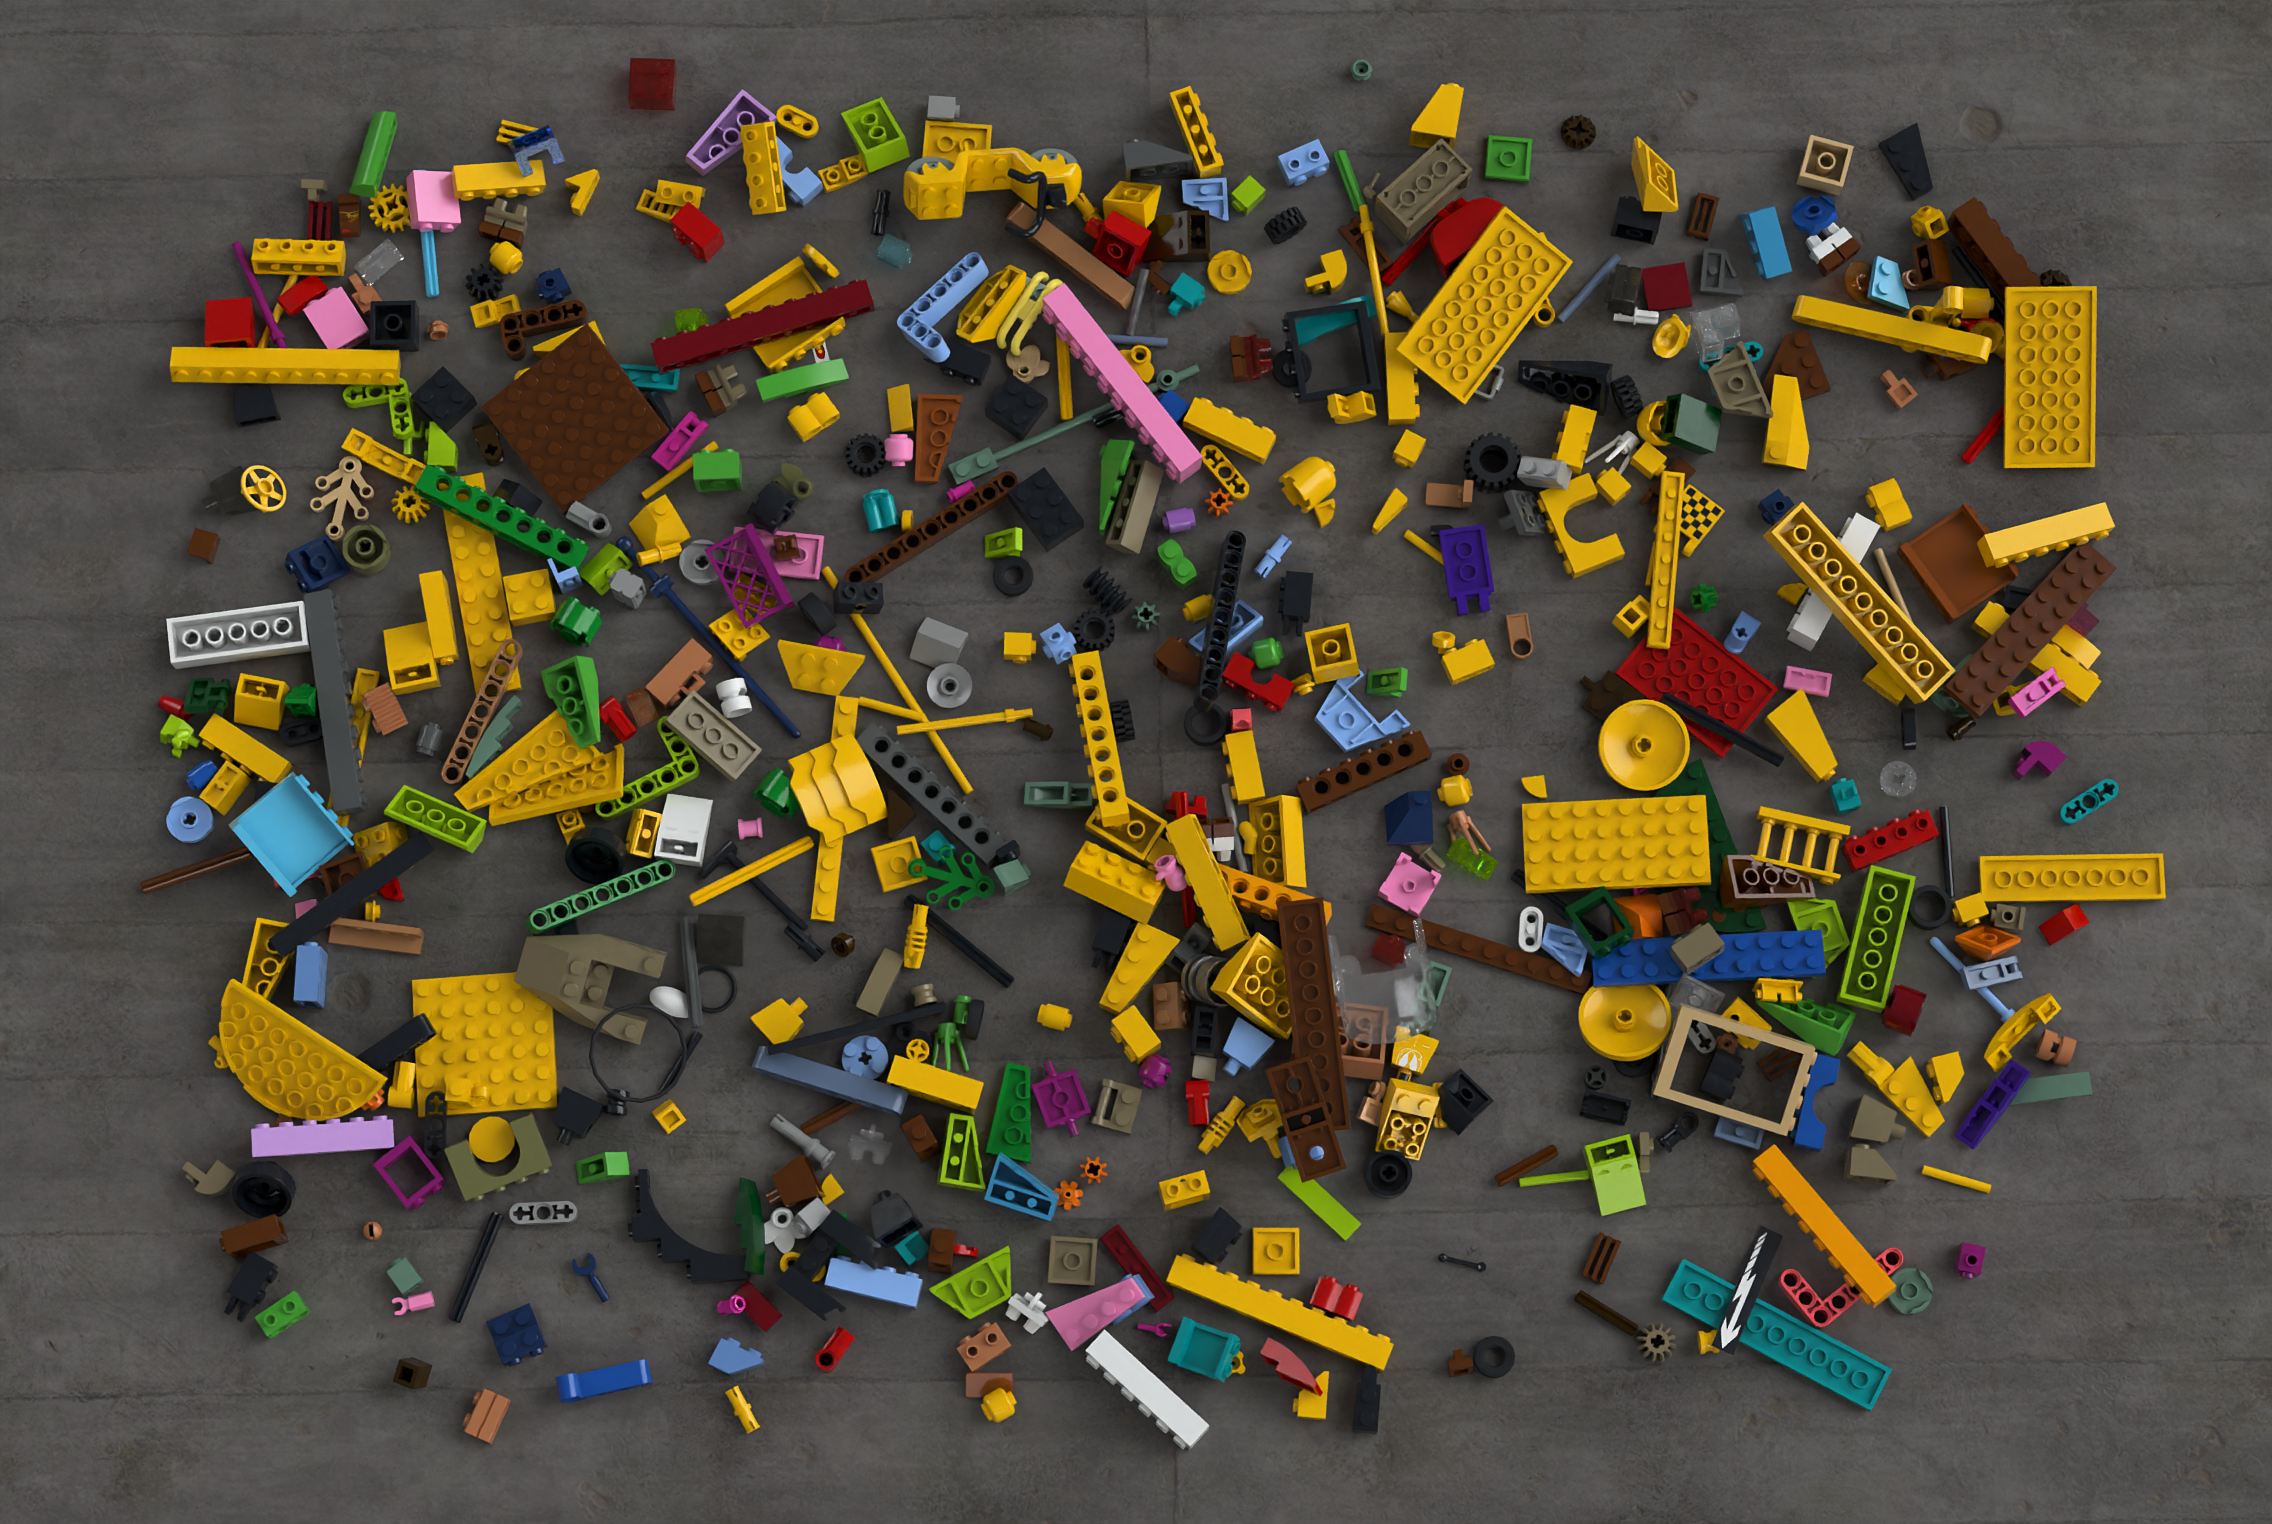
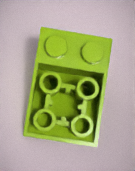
M1630 1134L1583 1147V1155L1601 1217L1646 1205Z

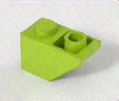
M430 422L429 429L425 431V441L429 443L428 450L424 451V464L440 466L446 472H457L459 450L456 444L435 422Z

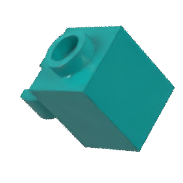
M1182 273L1170 289V297L1174 301L1168 307V313L1176 317L1183 306L1190 311L1195 306L1199 307L1206 297L1204 295L1205 287L1185 273Z
M1841 778L1833 781V785H1831L1828 791L1836 815L1858 810L1862 804L1854 780L1847 781L1846 778Z

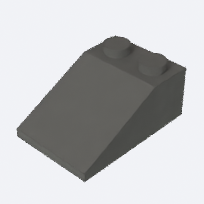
M1131 139L1126 143H1122V160L1125 180L1127 182L1192 175V155L1148 141H1139L1138 139Z

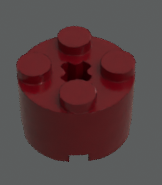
M1895 984L1889 1002L1892 1006H1886L1881 1024L1885 1025L1887 1029L1911 1037L1919 1020L1922 1004L1925 1002L1927 994L1902 984L1900 986Z

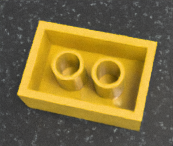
M1128 797L1126 798L1130 823L1103 827L1102 820H1097L1094 809L1085 824V830L1142 865L1145 864V859L1158 838L1163 836L1166 831L1165 825L1168 824L1166 820ZM1107 798L1105 801L1113 802L1115 799Z

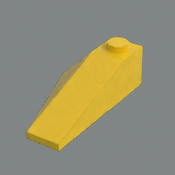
M1774 374L1770 400L1773 417L1767 420L1761 464L1806 470L1809 442L1797 377Z

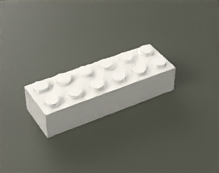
M1856 513L1853 519L1848 517L1839 534L1843 538L1838 536L1837 540L1860 564L1880 525ZM1809 588L1808 593L1811 596L1805 595L1797 610L1801 614L1796 613L1786 631L1790 632L1787 637L1788 640L1811 652L1832 612Z
M303 601L166 619L170 660L175 669L311 651Z
M1105 1329L1085 1350L1086 1361L1095 1370L1100 1367L1105 1372L1103 1377L1113 1386L1117 1383L1122 1388L1121 1393L1130 1402L1133 1399L1139 1403L1138 1409L1147 1417L1152 1415L1157 1420V1427L1165 1434L1168 1431L1174 1435L1173 1441L1180 1448L1184 1449L1187 1447L1190 1450L1209 1429V1425Z

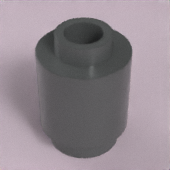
M432 722L422 725L416 742V752L434 757L435 752H438L444 731L440 730V725Z

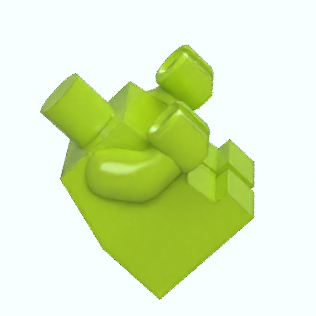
M172 714L160 732V742L167 744V742L171 743L174 746L172 756L178 759L182 755L183 748L187 749L189 745L197 748L201 741L194 737V729L184 720Z

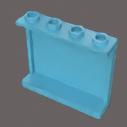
M291 772L228 824L289 897H292L297 892L295 888L318 870L319 866L324 865L349 843L351 846L354 845V842L350 839L353 834L345 825L340 827L337 824L338 816L331 808L326 811L321 805L325 802L316 791L312 794L307 788L310 783L302 774L297 776L294 772Z

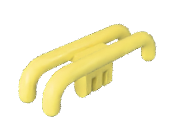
M1041 271L1032 277L998 331L996 343L1000 349L1006 348V335L1018 318L1022 324L1012 339L1011 352L1014 356L1021 354L1020 343L1028 330L1033 326V322L1037 320L1038 314L1042 312L1043 298L1054 291L1055 288L1063 284L1061 280H1051L1035 302L1029 298L1041 281L1047 282L1049 280V275Z

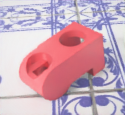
M1250 707L1232 708L1230 710L1231 734L1252 730Z

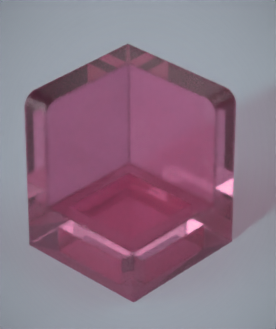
M2087 603L2067 622L2068 626L2084 638L2099 623V620L2087 610L2089 606Z

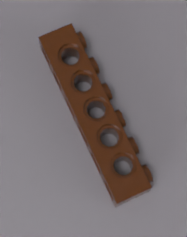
M1414 730L1406 732L1401 736L1402 739L1395 742L1393 739L1381 744L1382 748L1375 751L1368 749L1360 754L1361 757L1355 760L1348 758L1340 762V766L1333 770L1331 767L1320 771L1319 776L1311 779L1309 776L1298 781L1299 785L1296 786L1295 791L1298 797L1301 798V804L1306 814L1308 815L1431 760L1432 753L1421 730L1418 732H1414ZM1405 747L1410 751V755L1407 757L1400 756L1398 749ZM1379 757H1386L1390 763L1387 766H1381L1378 764L1377 759ZM1359 766H1365L1368 768L1369 773L1360 775L1356 769ZM1344 775L1347 777L1348 782L1341 785L1337 783L1336 777ZM1323 784L1327 787L1328 791L1324 794H1319L1316 792L1315 787Z

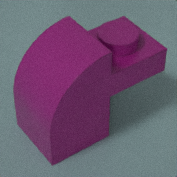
M2032 742L2022 750L2021 753L2024 756L2014 765L2017 770L2012 775L2020 780L2035 765L2049 777L2067 756L2050 742Z

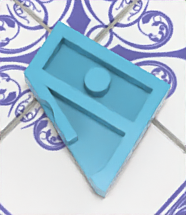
M1880 256L1875 257L1872 264L1867 298L1906 312L1909 309V303L1904 286L1902 285L1898 264Z

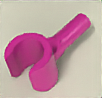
M1163 1322L1157 1325L1139 1323L1138 1329L1156 1332L1161 1337H1170L1171 1335L1164 1334V1327H1172V1325Z

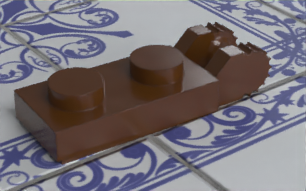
M1680 456L1666 470L1685 473L1684 484L1696 472ZM1661 476L1639 501L1642 506L1653 495L1659 499ZM1659 501L1651 507L1649 512L1652 515L1658 511Z

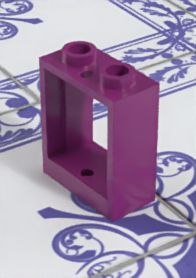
M408 1136L373 1164L409 1211L412 1208L416 1210L426 1202L424 1200L431 1193L432 1195L439 1193L444 1188L443 1184L447 1182L411 1136ZM414 1150L435 1178L407 1199L386 1171Z

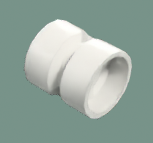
M743 678L726 680L715 686L719 700H723L721 708L725 718L742 716L752 711L750 699L748 696H745L747 689Z

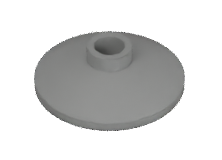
M953 663L942 664L936 667L929 675L927 692L931 700L938 706L956 708L964 704L970 697L972 680L969 673L960 665ZM947 684H953L954 689L952 691H947Z

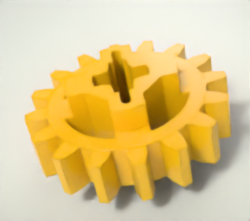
M391 184L390 189H387L384 185L382 186L383 192L378 191L376 198H370L371 203L374 204L368 206L369 211L373 212L370 214L372 220H376L374 223L377 227L382 225L384 232L388 228H391L392 233H395L396 228L404 231L403 225L411 226L408 192H404L403 185H400L398 189H396L394 184ZM403 199L406 200V202H407V204H408V208H406L404 205H402V204H403ZM379 209L384 212L383 218L379 215Z

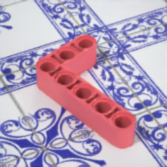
M1889 1248L1874 1260L1889 1276L1903 1263V1254L1896 1248ZM1887 1254H1893L1896 1257L1897 1262L1895 1265L1887 1263ZM1794 1269L1784 1271L1778 1278L1780 1289L1809 1325L1815 1329L1824 1328L1860 1299L1858 1294L1852 1293L1850 1286L1844 1283L1822 1301L1801 1274ZM1785 1275L1794 1277V1286L1790 1287L1785 1284ZM1801 1293L1809 1295V1305H1804L1799 1301ZM1833 1297L1842 1299L1843 1307L1841 1309L1833 1306ZM1819 1311L1825 1315L1824 1323L1815 1321V1312Z

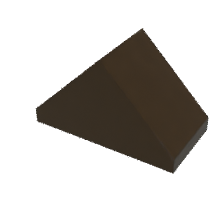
M888 790L889 840H894L917 815L893 790Z

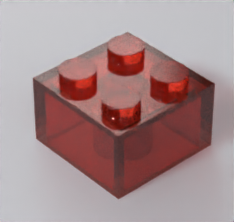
M630 58L628 101L631 109L675 110L677 82L675 59Z

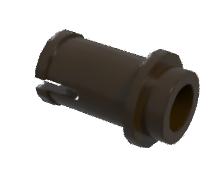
M1971 715L1964 717L1955 725L1948 727L1947 735L1953 741L1961 740L1966 732L1976 726V722Z
M1028 717L1024 723L1023 731L1040 737L1041 741H1049L1053 728L1050 727V724L1044 725Z

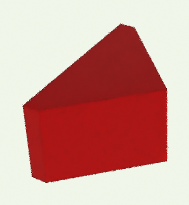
M2077 903L2062 910L2038 926L2049 945L2052 946L2090 922Z

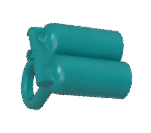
M878 489L863 495L864 501L862 505L870 533H878L901 525L893 496L889 494L888 489Z

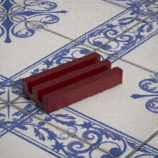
M309 201L307 240H313L315 208H318L316 240H321L323 208H327L325 241H331L332 201H327V203H323V201H318V203Z

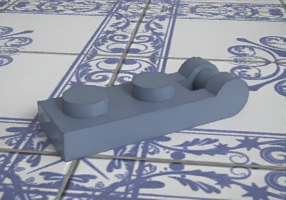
M2017 956L1963 967L1959 970L1966 992L2007 982H2015L2024 978L2022 971H2019L2017 966L2019 963Z

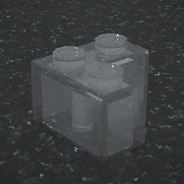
M1729 303L1693 311L1690 314L1691 333L1702 363L1721 359L1724 356V339L1740 335V318L1735 304Z

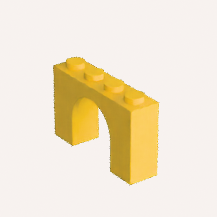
M1589 473L1571 479L1567 490L1549 488L1539 492L1537 498L1538 510L1540 513L1544 512L1547 519L1545 521L1546 528L1549 533H1553L1556 539L1554 541L1558 554L1562 553L1565 560L1563 561L1564 569L1567 574L1571 573L1573 579L1620 561L1625 555L1616 533L1592 543H1582L1570 537L1565 530L1564 516L1570 509L1594 500L1597 497L1598 492Z

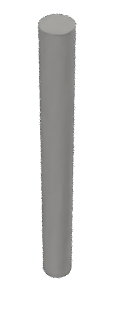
M1222 784L1221 789L1227 817H1232L1234 822V851L1238 870L1247 873L1248 869L1245 854L1243 853L1241 835L1238 831V821L1230 784Z

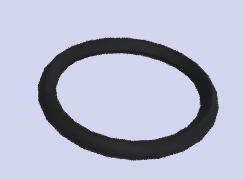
M718 965L702 967L698 970V976L708 970H719L725 973L732 983L731 997L724 1005L718 1008H707L701 1005L702 1011L717 1013L727 1009L733 1003L737 994V983L733 974L728 969Z

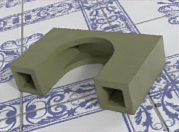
M532 1112L510 1121L520 1148V1158L516 1166L509 1172L491 1174L484 1171L476 1162L467 1139L445 1147V1153L465 1201L471 1199L472 1203L485 1198L484 1193L493 1191V1194L507 1189L506 1184L514 1182L517 1185L527 1181V1176L536 1173L537 1176H540L550 1171L549 1167L553 1166V1162Z

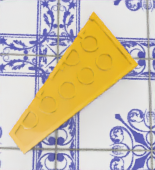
M622 743L614 746L615 750L605 755L601 752L603 758L531 787L521 794L517 793L490 804L489 822L491 826L622 798L624 778V747Z

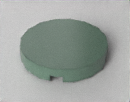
M1903 1268L1896 1271L1890 1277L1896 1285V1290L1887 1300L1894 1310L1902 1314L1913 1315L1923 1311L1929 1305L1933 1294V1287L1930 1279L1924 1272L1913 1268Z

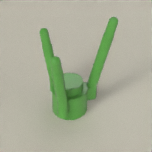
M939 1024L937 1026L938 1032L934 1033L935 1043L931 1065L936 1066L941 1041V1044L945 1045L946 1071H950V1044H954V1040H956L964 1069L969 1071L960 1039V1031H956V1024Z

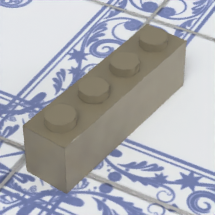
M1130 460L1105 543L1106 545L1123 554L1140 553L1164 473L1163 469L1147 460Z

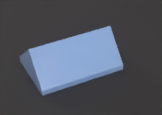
M1238 600L1234 606L1226 656L1263 626L1262 615L1242 600ZM1206 627L1188 641L1192 648L1200 655L1202 654Z

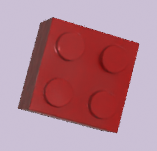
M689 201L670 220L674 239L682 246L686 244L691 249L690 253L698 260L702 258L707 263L725 244L722 230Z

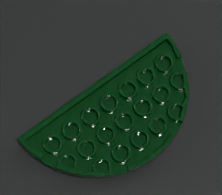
M1698 759L1686 765L1679 776L1668 785L1661 787L1654 797L1706 795L1711 885L1654 887L1658 895L1672 892L1679 909L1678 913L1684 920L1695 926L1700 924L1703 926L1709 922L1717 933L1745 934L1765 930L1767 926L1759 906L1746 907L1741 913L1735 912L1733 908L1722 907L1718 886L1724 857L1726 855L1739 854L1701 759ZM1715 910L1726 914L1723 922L1717 923L1712 919V913Z

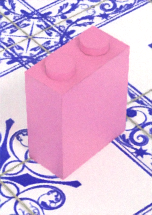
M413 170L407 176L406 183L411 229H419L421 232L440 230L443 233L454 231L461 223L459 199H454L451 172Z
M342 287L330 289L324 297L319 300H312L303 309L306 317L327 349H352L370 338L368 327Z

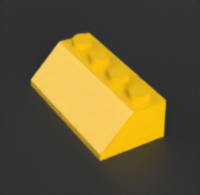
M1279 795L1249 803L1250 823L1258 833L1255 853L1252 854L1253 876L1292 890L1306 888L1301 798Z

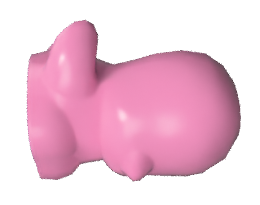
M1164 855L1154 863L1153 868L1158 872L1155 876V881H1160L1164 878L1168 888L1176 892L1185 889L1188 885L1184 877L1186 871L1176 864V857L1174 855Z

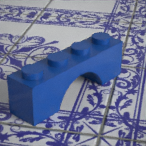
M1817 1054L1815 1064L1810 1065L1808 1085L1803 1087L1801 1091L1803 1096L1800 1109H1795L1794 1117L1798 1118L1796 1126L1790 1131L1789 1139L1793 1140L1792 1146L1815 1152L1822 1150L1827 1127L1815 1116L1813 1099L1819 1089L1834 1085L1837 1080L1841 1059Z

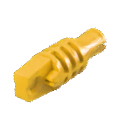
M914 904L912 923L907 928L906 946L904 947V967L920 969L925 952L926 933H928L925 925L929 906Z
M1233 1096L1225 1110L1217 1113L1201 1135L1204 1138L1198 1146L1201 1152L1207 1155L1213 1146L1219 1147L1235 1125L1234 1119L1246 1105L1241 1099Z

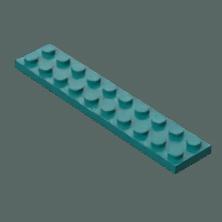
M1682 1259L1661 1301L1718 1331L1736 1286ZM1759 1298L1755 1301L1739 1340L1745 1346L1869 1412L1872 1411L1892 1371L1889 1367Z

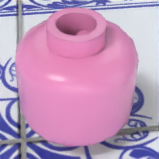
M890 434V438L884 440V451L886 452L884 459L892 461V466H905V462L913 459V440L908 438V434Z

